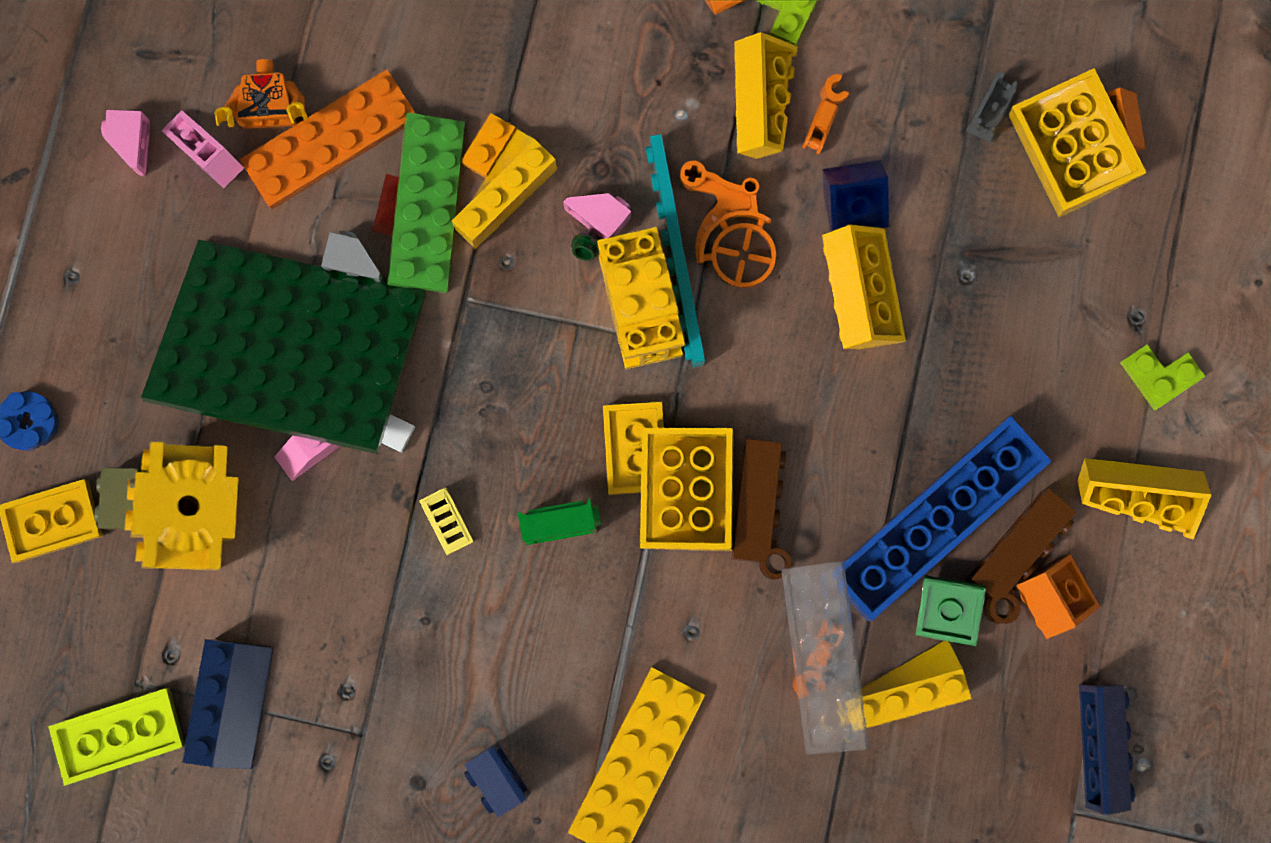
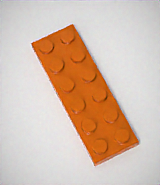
M386 69L309 116L308 120L299 122L239 160L272 210L404 129L407 112L415 113V111Z

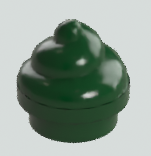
M592 230L581 232L572 239V253L580 260L590 261L599 253L598 239Z

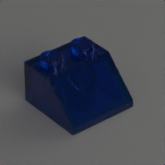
M880 160L823 169L824 199L831 232L848 225L889 228L888 175Z

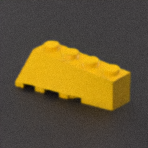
M759 32L734 42L737 153L755 159L783 151L788 120L784 111L785 106L790 104L791 93L787 91L790 79L794 78L795 68L791 66L792 57L797 56L798 46Z
M516 129L472 201L452 220L455 230L472 247L477 249L557 170L556 159L534 138Z
M1084 458L1077 480L1082 504L1115 515L1123 513L1132 516V520L1140 523L1148 521L1159 525V529L1168 532L1176 530L1182 532L1184 537L1193 540L1212 495L1204 471Z
M943 640L926 652L924 651L912 660L889 671L879 679L844 697L840 702L848 730L855 732L971 699L963 669L950 642Z

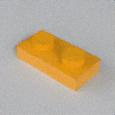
M490 113L462 158V165L486 178L515 132L516 127Z

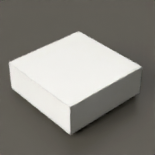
M390 414L382 444L403 453L415 426Z

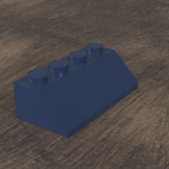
M205 639L182 763L214 768L252 769L274 648L219 639Z
M1119 684L1079 685L1085 807L1103 815L1131 811V802H1134L1135 791L1133 785L1130 784L1129 771L1133 769V759L1131 753L1128 752L1127 742L1131 738V727L1129 722L1126 721V709L1129 708L1128 692L1124 691V685Z

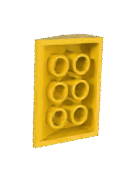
M1095 68L1022 101L1011 108L1009 118L1059 218L1090 204L1147 173Z
M642 428L641 549L733 551V428Z

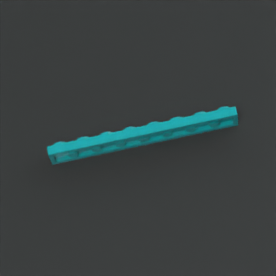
M662 135L650 136V146H646L645 151L648 164L653 163L655 174H650L653 192H659L660 202H656L658 219H664L666 228L661 230L664 248L669 247L671 258H666L669 276L675 275L677 286H672L676 304L680 303L682 314L678 315L681 330L686 332L687 343L683 346L686 361L691 360L692 368L704 366L705 357Z

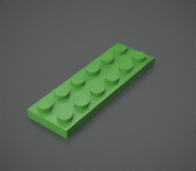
M410 112L406 114L387 285L417 288L440 293L447 292L454 231L452 220L455 218L465 122Z

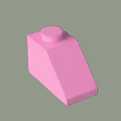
M106 110V120H103L101 124V132L104 139L139 176H146L150 120L142 111Z
M609 193L567 197L563 202L564 209L592 230L601 239L617 236L631 220L630 205L621 197L617 196L614 198Z
M293 435L275 455V459L290 480L293 481L341 446Z

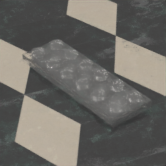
M844 561L781 569L806 755L866 750L869 748Z

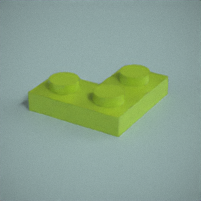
M755 0L780 11L769 35L795 46L817 0Z
M1148 345L1141 347L1120 362L1153 410L1159 409L1206 377L1189 353L1182 355L1164 368Z

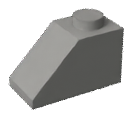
M339 231V234L329 233L321 264L324 270L330 271L332 269L345 272L349 276L368 277L376 282L384 281L383 276L363 244L356 238V234L348 231Z

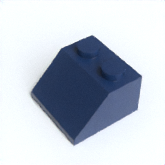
M498 742L465 764L467 770L464 772V775L473 788L479 787L484 795L480 798L481 802L490 814L494 812L499 817L526 801L531 794Z

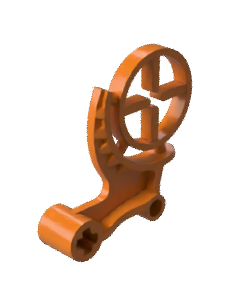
M698 161L686 162L680 170L681 186L689 192L699 191L712 194L717 198L716 206L706 215L698 230L695 246L697 264H703L704 261H712L713 268L718 277L730 286L736 288L757 286L770 275L776 261V249L773 240L762 229L764 224L770 225L772 220L758 213L756 199L759 190L758 181L755 178H747L743 181L742 185L734 184L724 180L715 173L706 171L703 164ZM691 171H696L697 176L701 178H696L694 182L688 181L689 176L685 175H690ZM752 186L754 191L748 192L745 187ZM739 217L758 220L756 225L738 223L729 226L726 221ZM720 225L723 231L716 238L712 253L704 254V247L708 237ZM739 229H746L742 247L743 252L748 251L752 231L757 232L766 240L771 252V258L754 254L748 255L749 261L769 265V268L759 279L747 283H741L745 260L741 259L739 261L736 278L733 281L722 273L716 259V253L735 258L739 257V251L718 247L723 237Z

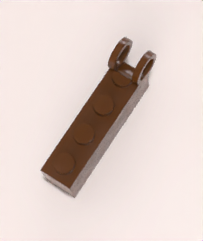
M746 439L743 447L731 560L759 563L762 574L769 579L776 580L785 577L792 567L790 555L785 550L776 548L777 540H772L773 528H778L780 510H775L776 498H781L783 481L778 480L779 468L784 469L786 451H781L782 443ZM772 554L779 555L784 560V569L780 574L771 573L766 566L767 558Z
M1050 489L1043 490L1036 496L965 579L968 583L986 586L984 597L987 599L983 610L987 619L993 623L1007 624L1018 618L1021 607L1018 599L1013 596L1016 592L1015 584L1020 579L1025 580L1032 574L1036 568L1033 563L1038 557L1044 558L1055 546L1052 542L1059 533L1064 535L1074 524L1071 519L1077 512ZM999 599L1005 600L1009 607L1008 614L1004 618H1000L995 612V604Z

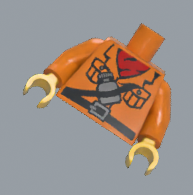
M269 59L257 60L256 74L243 75L241 83L235 87L224 107H220L214 112L217 126H220L223 121H227L228 127H234V118L236 117V121L242 129L291 127L297 124V117L300 116L303 117L304 121L308 120L305 111V97L294 82L287 81L283 73H274V62Z

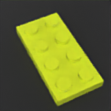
M170 688L48 726L64 786L185 747Z

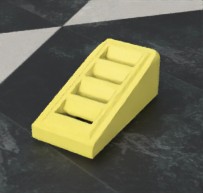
M443 488L419 500L446 555L474 542L448 488ZM444 499L446 500V505L432 511L430 506ZM451 510L453 515L439 522L437 521V516ZM455 521L457 522V527L443 533L441 528ZM462 531L464 537L448 544L447 538Z

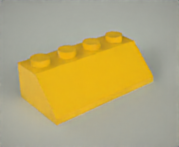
M848 225L823 234V250L827 259L829 281L832 286L834 309L837 313L840 328L839 336L843 349H866L905 342L906 337L885 229Z

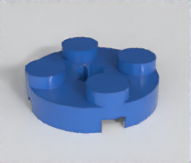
M24 391L9 394L0 405V438L6 445L21 451H32L41 445L45 446L53 439L58 429L59 420L58 415L55 414L54 405L48 398L35 392ZM30 413V419L33 420V424L31 427L26 425L27 429H23L21 418Z

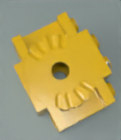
M657 227L597 240L600 252L599 261L625 370L683 357L681 347L685 346Z
M150 442L149 449H143L141 470H146L147 473L135 472L134 479H128L127 500H133L132 510H126L125 530L131 531V538H143V542H137L136 562H142L141 568L219 570L221 566L222 541L235 539L238 477H226L227 446L215 445L214 447ZM184 499L191 500L196 505V514L193 516L182 515L178 510V502Z

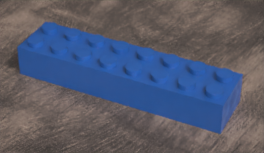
M1011 416L1002 420L832 570L827 577L866 621H873L1044 469L1051 460Z

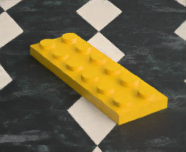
M653 667L650 668L568 830L569 834L586 843H632L705 694Z

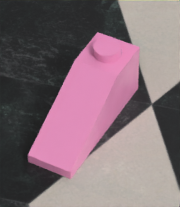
M182 110L161 130L223 189L244 169L219 142Z

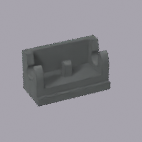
M997 71L965 130L989 143L993 142L1017 95L1016 90L1019 86L1017 81H1014L1012 84L1005 83L1003 81L1005 74Z

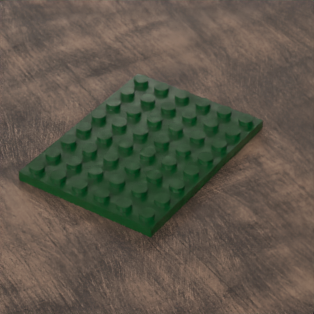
M198 239L141 398L144 402L378 454L424 303L425 290L387 285L388 282L383 280L382 282H376L368 277L349 276L341 271L332 269L327 271L320 266Z

